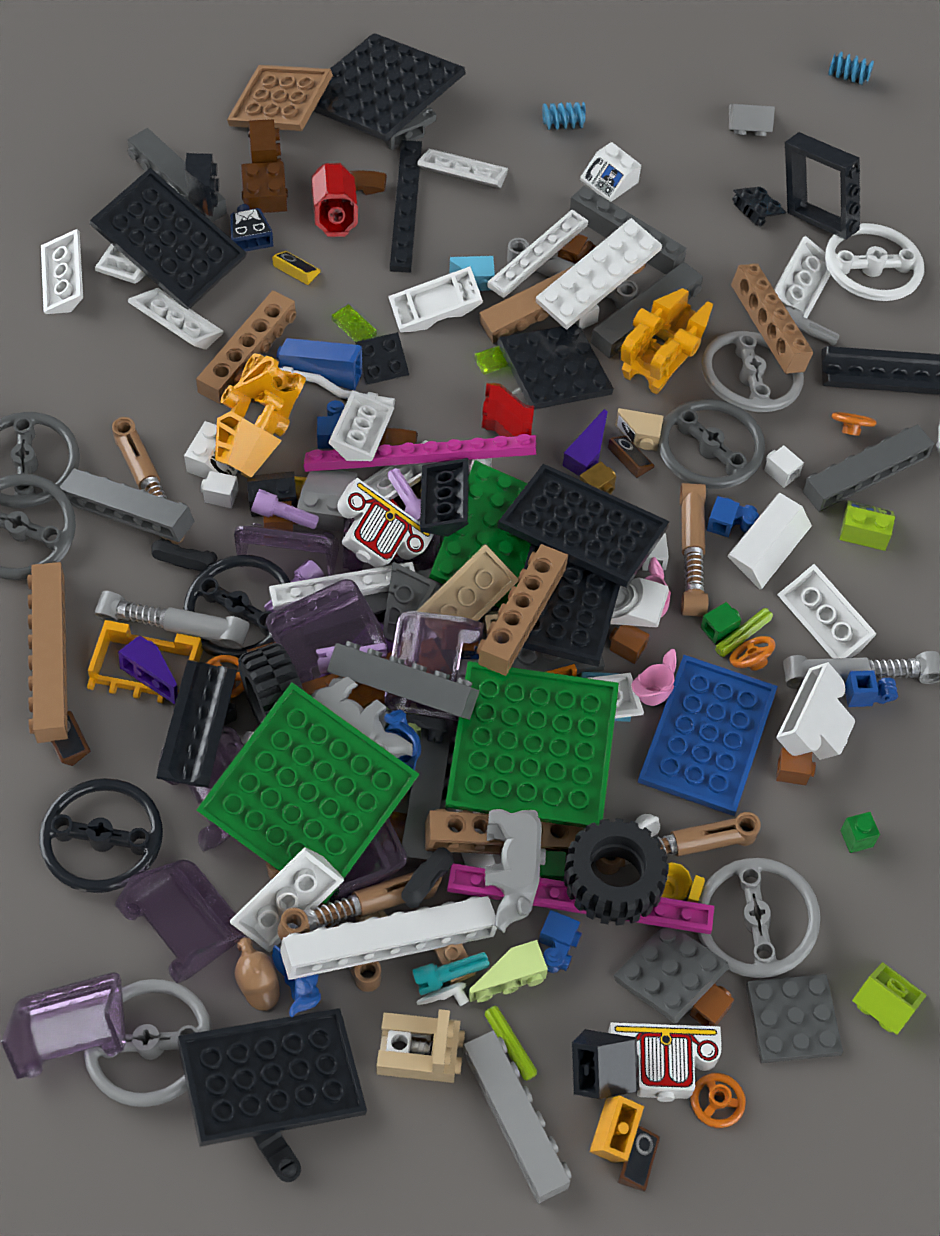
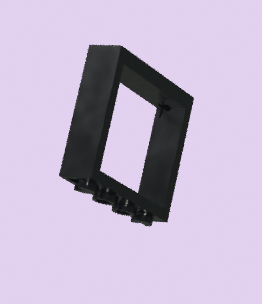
M801 132L796 133L785 141L787 213L847 240L860 230V157ZM806 157L840 171L841 217L807 202Z

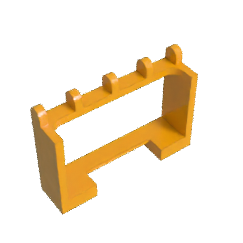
M105 620L88 668L90 678L87 689L94 690L97 683L110 686V694H115L118 687L133 690V698L137 699L140 698L141 692L158 695L157 702L164 703L165 698L143 683L99 675L110 641L129 644L138 637V635L131 634L129 624ZM177 633L174 642L143 637L148 641H152L160 651L190 656L189 660L200 661L203 648L201 638Z

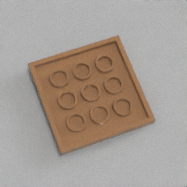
M259 65L227 119L229 126L249 127V120L274 119L275 128H279V130L302 131L333 76L331 69Z

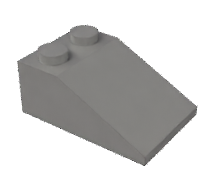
M342 470L309 471L301 490L297 508L319 517L316 528L344 532L347 518L339 513L337 504L348 484L357 478V473Z

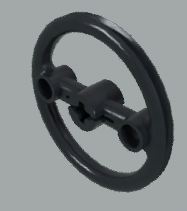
M254 555L230 556L209 565L194 579L186 594L183 610L195 612L197 598L203 596L207 602H217L226 607L230 616L238 617L257 625L262 633L267 636L260 642L243 647L242 649L226 648L216 645L209 640L201 639L202 648L206 653L215 657L231 655L240 658L242 654L247 653L248 649L274 642L279 643L292 625L296 607L284 609L282 617L278 618L271 611L263 612L254 607L245 592L234 591L230 593L221 588L217 580L213 578L225 570L246 566L268 572L274 576L279 584L291 583L287 574L272 561ZM215 588L213 591L207 592L209 589ZM273 621L270 626H264L267 622Z
M110 778L85 781L62 793L47 810L39 832L41 855L54 877L73 889L90 893L114 891L139 879L157 858L163 839V825L160 813L149 795L129 782ZM98 791H115L133 798L145 809L150 820L151 830L147 832L143 828H135L131 831L113 829L111 822L106 818H95L89 824L72 821L68 815L61 814V812L74 800L86 794ZM68 825L66 830H58L61 826ZM53 838L61 842L69 841L72 838L90 841L91 847L99 852L108 851L115 845L131 848L134 854L143 856L135 866L116 877L103 880L84 879L69 873L61 866L53 853L51 840ZM138 839H145L141 844H134Z

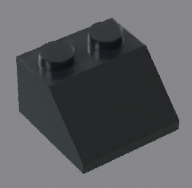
M294 471L253 475L252 478L247 479L251 517L262 516L251 511L259 489L277 495L279 502L291 501V506L297 508Z

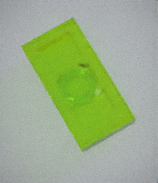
M349 304L332 314V320L355 342L370 339L377 335V330Z
M499 346L474 354V359L483 374L509 366Z

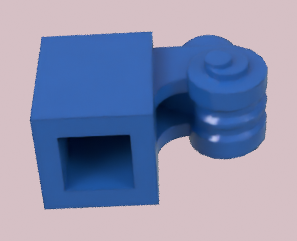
M334 400L328 403L327 416H317L318 449H334L328 442L345 407L340 401Z
M717 496L706 531L729 538L732 527L740 525V529L746 533L759 518V514L754 506L746 505L743 507L732 499Z
M875 670L850 671L845 682L848 707L873 706L874 702L884 704L898 698L896 681L893 678L885 677L877 682Z
M550 910L539 938V943L551 947L546 949L543 954L548 968L547 972L550 973L558 972L561 969L567 971L572 956L569 955L572 946L577 947L582 935L578 931L579 921L553 910Z

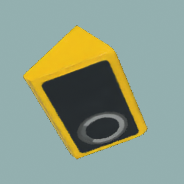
M288 251L277 253L272 257L274 267L306 285H309L321 272L320 269Z

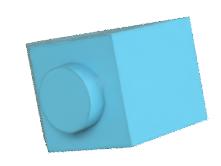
M493 256L450 257V273L470 266L479 291L491 290L487 287V283L495 276Z

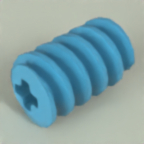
M841 51L838 56L834 54L828 75L832 76L836 71V77L839 78L844 73V80H847L851 75V82L854 83L859 78V84L862 85L865 80L868 83L874 61L872 60L866 65V58H864L861 63H858V56L851 61V54H848L844 59L843 52Z
M568 102L565 108L563 103H559L557 109L554 103L550 104L549 109L546 104H543L542 119L543 124H546L548 130L551 129L552 124L555 125L556 129H559L560 123L563 124L564 129H567L568 123L574 129L576 122L579 123L580 128H583L586 117L585 102L581 106L579 102H575L573 107Z

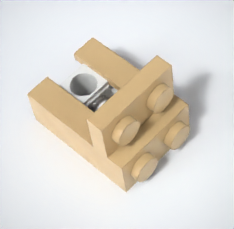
M439 1009L438 1018L384 1012L381 1046L377 1060V1075L454 1083L455 1074L461 1073L462 1057H457L458 1047H463L465 1031L460 1030V1021L449 1020L450 1010ZM397 1041H403L407 1046L403 1050H396L392 1045ZM427 1042L433 1043L431 1056L428 1055L430 1051V1046L427 1044Z

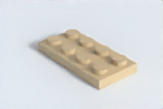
M484 545L415 614L442 641L443 624L473 626L518 582V578L487 545Z

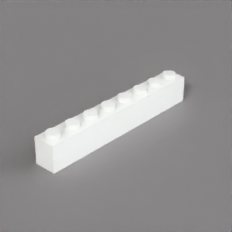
M474 896L466 901L456 903L450 901L441 906L421 907L416 911L407 913L396 912L391 916L382 918L371 917L363 922H346L338 927L328 929L321 927L313 932L303 934L292 933L283 938L280 952L288 979L291 980L447 947L451 944L457 945L494 937L497 929L495 927L496 915L489 896L481 898Z

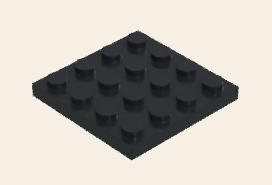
M577 324L571 325L567 330L560 326L503 336L498 339L497 344L528 405L534 406V410L608 396L613 393L614 388L581 327L579 328Z

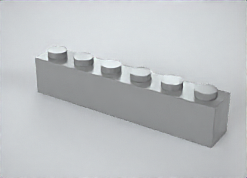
M493 1030L463 1045V1054L539 1204L567 1190L570 1184L569 1179L572 1178L571 1172L565 1162H560L556 1154L559 1151L552 1136L547 1137L543 1129L546 1126L544 1119L539 1111H534L530 1103L533 1099L527 1086L522 1087L518 1080V1077H520L519 1070L514 1061L509 1062L505 1054L508 1052L506 1044L502 1037L497 1038Z

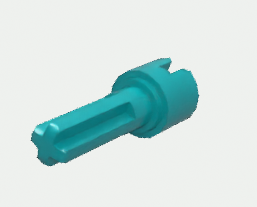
M482 952L439 967L437 964L434 965V963L413 969L415 982L419 986L420 995L440 990L443 982L486 969L490 966L487 954Z

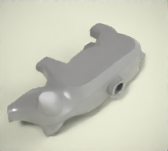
M349 677L334 678L328 687L318 689L311 695L395 757L413 756V745L397 734L385 732L389 723L384 721V716L389 713L380 701L375 700L364 709L357 702L348 699L352 689L358 686Z
M494 809L489 812L487 841L500 840L505 842L501 852V864L485 866V886L492 885L498 887L504 894V898L498 906L495 919V927L502 933H505L506 928L511 923L527 917L531 912L539 884L540 865H545L546 849H541V822L536 810H522L516 813H509L503 809Z

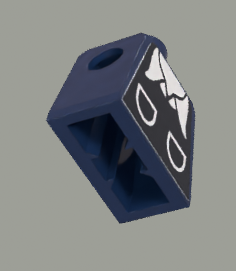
M247 204L239 205L237 212L230 215L232 240L245 252L274 247L272 229L261 209H250Z

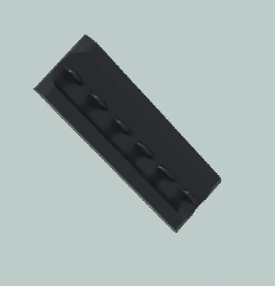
M827 346L821 351L823 386L940 395V354Z
M187 660L156 779L209 789L237 669Z

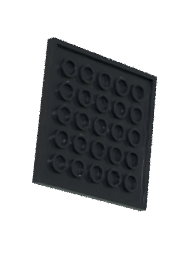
M373 33L330 68L333 76L313 111L388 141L466 74L465 67Z

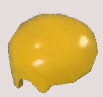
M667 863L669 864V872L661 897L684 900L692 886L690 873L681 864Z

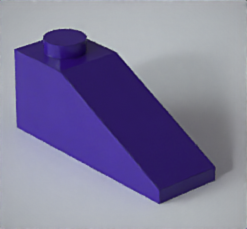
M605 409L564 452L562 466L579 477L599 463L608 413Z
M139 635L118 651L121 670L173 704H176L178 696L177 683L159 648L152 641H148Z

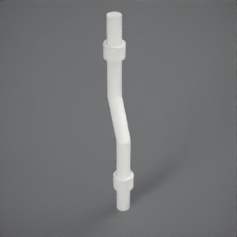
M286 366L280 368L282 371L301 374L306 377L305 381L317 383L341 399L348 400L352 392L341 389L320 374L296 371L292 367ZM368 392V394L361 393L394 407V398L378 396V393Z

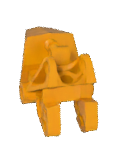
M684 288L654 300L651 312L641 308L633 320L634 330L626 337L621 347V360L624 361L622 366L624 378L631 380L636 374L645 376L649 382L651 392L656 395L662 390L672 374L688 356L692 357L696 353L713 307V303L707 301L697 312L692 310L691 305L688 304L689 291ZM656 335L657 337L663 339L666 342L662 346L659 343H657V339H653L652 337Z
M255 353L247 361L240 381L235 386H228L221 397V403L231 409L230 412L217 418L215 460L241 471V475L246 478H252L282 441L273 436V434L281 437L286 432L290 423L288 417L306 380V377L299 373L282 371L278 367L279 361ZM252 398L255 399L254 401L265 406L255 424L244 419Z

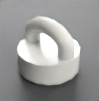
M643 814L636 819L635 822L639 823V828L643 830L646 827L650 830L652 838L658 836L660 823L657 816Z

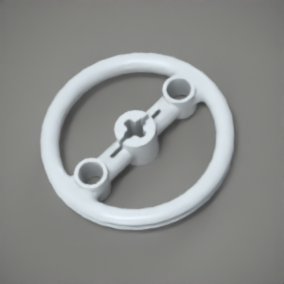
M861 223L860 230L852 236L872 234L887 238L903 248L899 254L887 255L886 250L877 246L869 248L866 255L854 256L853 253L847 250H842L836 254L835 250L838 244L844 239L833 235L829 240L825 251L826 266L837 283L857 296L875 301L897 300L916 290L923 278L924 261L920 251L906 236L892 228L878 224ZM883 268H895L901 273H908L911 269L914 271L912 279L906 285L891 290L868 288L854 282L845 275L850 272V269H862L863 273L870 277L881 275Z

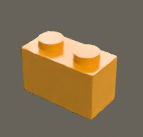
M620 1095L606 1098L589 1152L613 1163L628 1161L644 1106Z

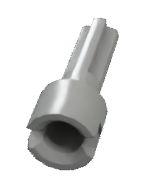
M787 304L786 309L799 330L832 346L836 344L839 339L838 333L805 318L803 311Z

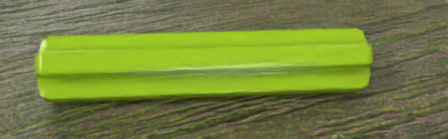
M763 608L718 643L715 648L716 653L720 657L728 655L770 622L773 617L772 612L768 608Z
M492 1006L485 1011L486 1019L497 1037H502L508 1050L507 1053L512 1061L515 1062L523 1079L528 1081L535 1077L537 1069L499 1008Z

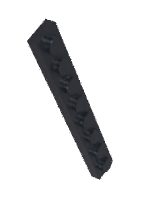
M401 140L390 272L411 273L420 176V167L417 164L421 158L422 141Z

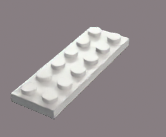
M630 218L536 297V303L567 330L662 250V244Z

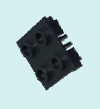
M762 187L733 190L736 194L732 198L733 204L756 226H763L766 222V216L787 213L781 207V204L772 199Z
M398 332L355 342L356 345L362 346V370L366 385L410 375Z

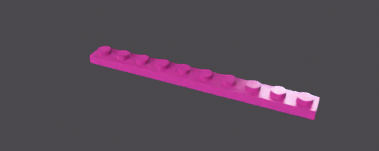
M521 434L517 437L497 436L490 439L473 438L463 441L453 439L448 442L428 441L423 444L404 443L396 446L385 444L377 448L372 461H346L335 449L329 451L312 450L306 452L303 464L305 472L445 462L465 458L472 460L536 455V435Z
M452 864L447 892L477 897L489 896L490 899L496 900L504 898L500 888L492 885L485 886L484 868ZM539 878L533 906L582 914L587 913L584 909L579 911L574 906L575 899L571 900L567 894L568 887L564 885V881ZM661 897L657 907H653L652 912L648 916L642 917L641 915L637 923L711 934L714 906Z

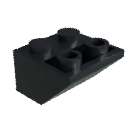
M186 153L185 175L189 200L205 214L213 216L214 207H218V195L215 194L216 191H219V178H215L218 174V165L213 162V154Z
M584 1029L572 1042L574 1095L603 1099L633 1093L638 1090L637 1037Z

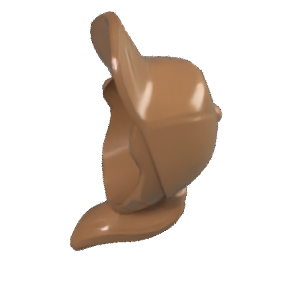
M244 937L240 939V942H237L238 950L242 951L234 971L237 984L252 1007L263 1011L269 1010L277 1004L280 996L276 966L270 956L255 950L252 947V940Z

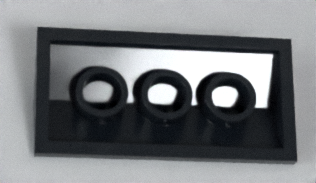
M468 458L422 465L420 530L424 533L448 537L468 525Z

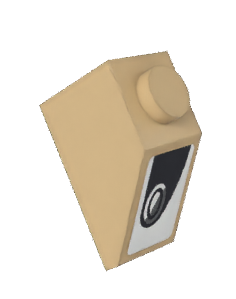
M618 408L616 427L637 448L657 451L663 416Z

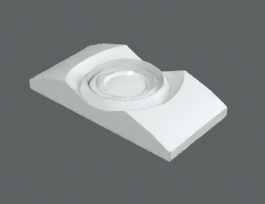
M110 244L95 266V271L134 284L146 275L112 244Z
M470 266L388 296L400 332L426 330L439 320L450 317H462L483 303Z
M643 578L633 579L627 588L620 586L610 624L658 627L669 592L668 586Z

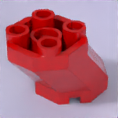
M324 163L312 175L315 225L328 237H346L349 231L358 224L355 177L341 163Z
M486 383V398L483 403L481 428L495 431L500 436L517 437L521 434L531 435L534 406L525 405L502 384Z

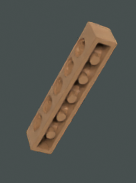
M758 264L739 265L731 286L784 373L805 372L813 354L811 347Z
M272 290L196 378L198 393L221 404V397L224 391L230 385L235 386L234 379L245 368L249 358L254 353L263 355L264 352H268L274 340L279 338L286 326L295 320V301Z
M543 544L540 545L537 552L531 553L528 560V568L522 569L517 587L512 586L509 592V601L507 604L503 603L498 612V620L491 622L487 632V639H482L478 645L477 653L480 654L478 665L502 675H507L564 574L568 554Z
M436 809L429 811L425 820L426 851H435L440 847H444L450 852L501 855L505 842L500 840L487 841L489 814L473 813L466 810L448 812L445 809ZM541 822V849L566 852L567 858L571 842L575 841V836L583 828ZM449 827L457 829L458 832L451 831ZM475 829H480L484 834L476 832ZM551 833L557 834L559 838L554 837Z

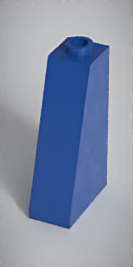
M286 338L283 346H279L276 358L279 359V368L286 366L292 367L296 371L320 374L342 388L355 391L362 376V346Z

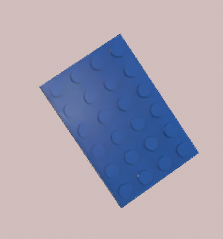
M683 655L673 684L674 689L665 704L637 783L735 816L778 686Z

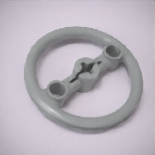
M734 331L718 336L709 343L702 357V373L709 387L724 401L748 411L772 412L789 406L799 396L804 382L803 372L792 373L793 385L787 394L778 399H770L771 390L767 385L763 384L762 380L766 369V362L761 357L756 356L754 352L756 344L770 349L760 333ZM731 343L736 345L735 353L743 361L739 379L744 385L750 387L751 394L749 399L730 391L716 377L712 368V358L715 352L722 346Z
M746 858L734 861L715 872L705 883L698 903L709 905L715 890L724 881L734 875L739 876L740 886L745 892L747 902L744 909V924L753 935L755 962L747 964L728 956L714 942L711 934L698 933L702 945L727 961L729 971L747 977H772L785 973L800 964L815 945L820 927L819 904L815 893L803 876L781 862L764 858ZM762 871L777 874L793 884L801 893L808 910V928L804 939L793 953L782 960H777L775 948L770 943L768 929L771 925V910L762 900L760 890V872ZM752 876L755 877L757 881L751 884L745 882L744 879L746 877ZM753 898H755L756 907H757V914H759V917L761 918V919H760V930H761L762 936H760L759 928H758V921L756 920V918H755V916H754V914H755V904H754ZM768 951L771 953V957L762 959L758 956V953Z
M149 979L126 985L109 996L99 1006L89 1022L84 1039L86 1068L98 1088L108 1097L119 1103L148 1107L171 1101L187 1090L184 1075L164 1089L148 1093H134L123 1090L109 1081L99 1065L98 1058L100 1056L113 1058L119 1052L138 1051L144 1059H156L161 1056L164 1050L179 1049L177 1043L179 1035L213 1030L210 1016L200 999L189 989L176 982ZM146 993H165L181 999L194 1012L199 1024L196 1028L189 1025L184 1026L178 1032L159 1033L157 1028L151 1024L139 1026L133 1034L115 1035L110 1030L101 1031L104 1022L114 1009L130 998ZM113 1040L108 1048H102L104 1042Z

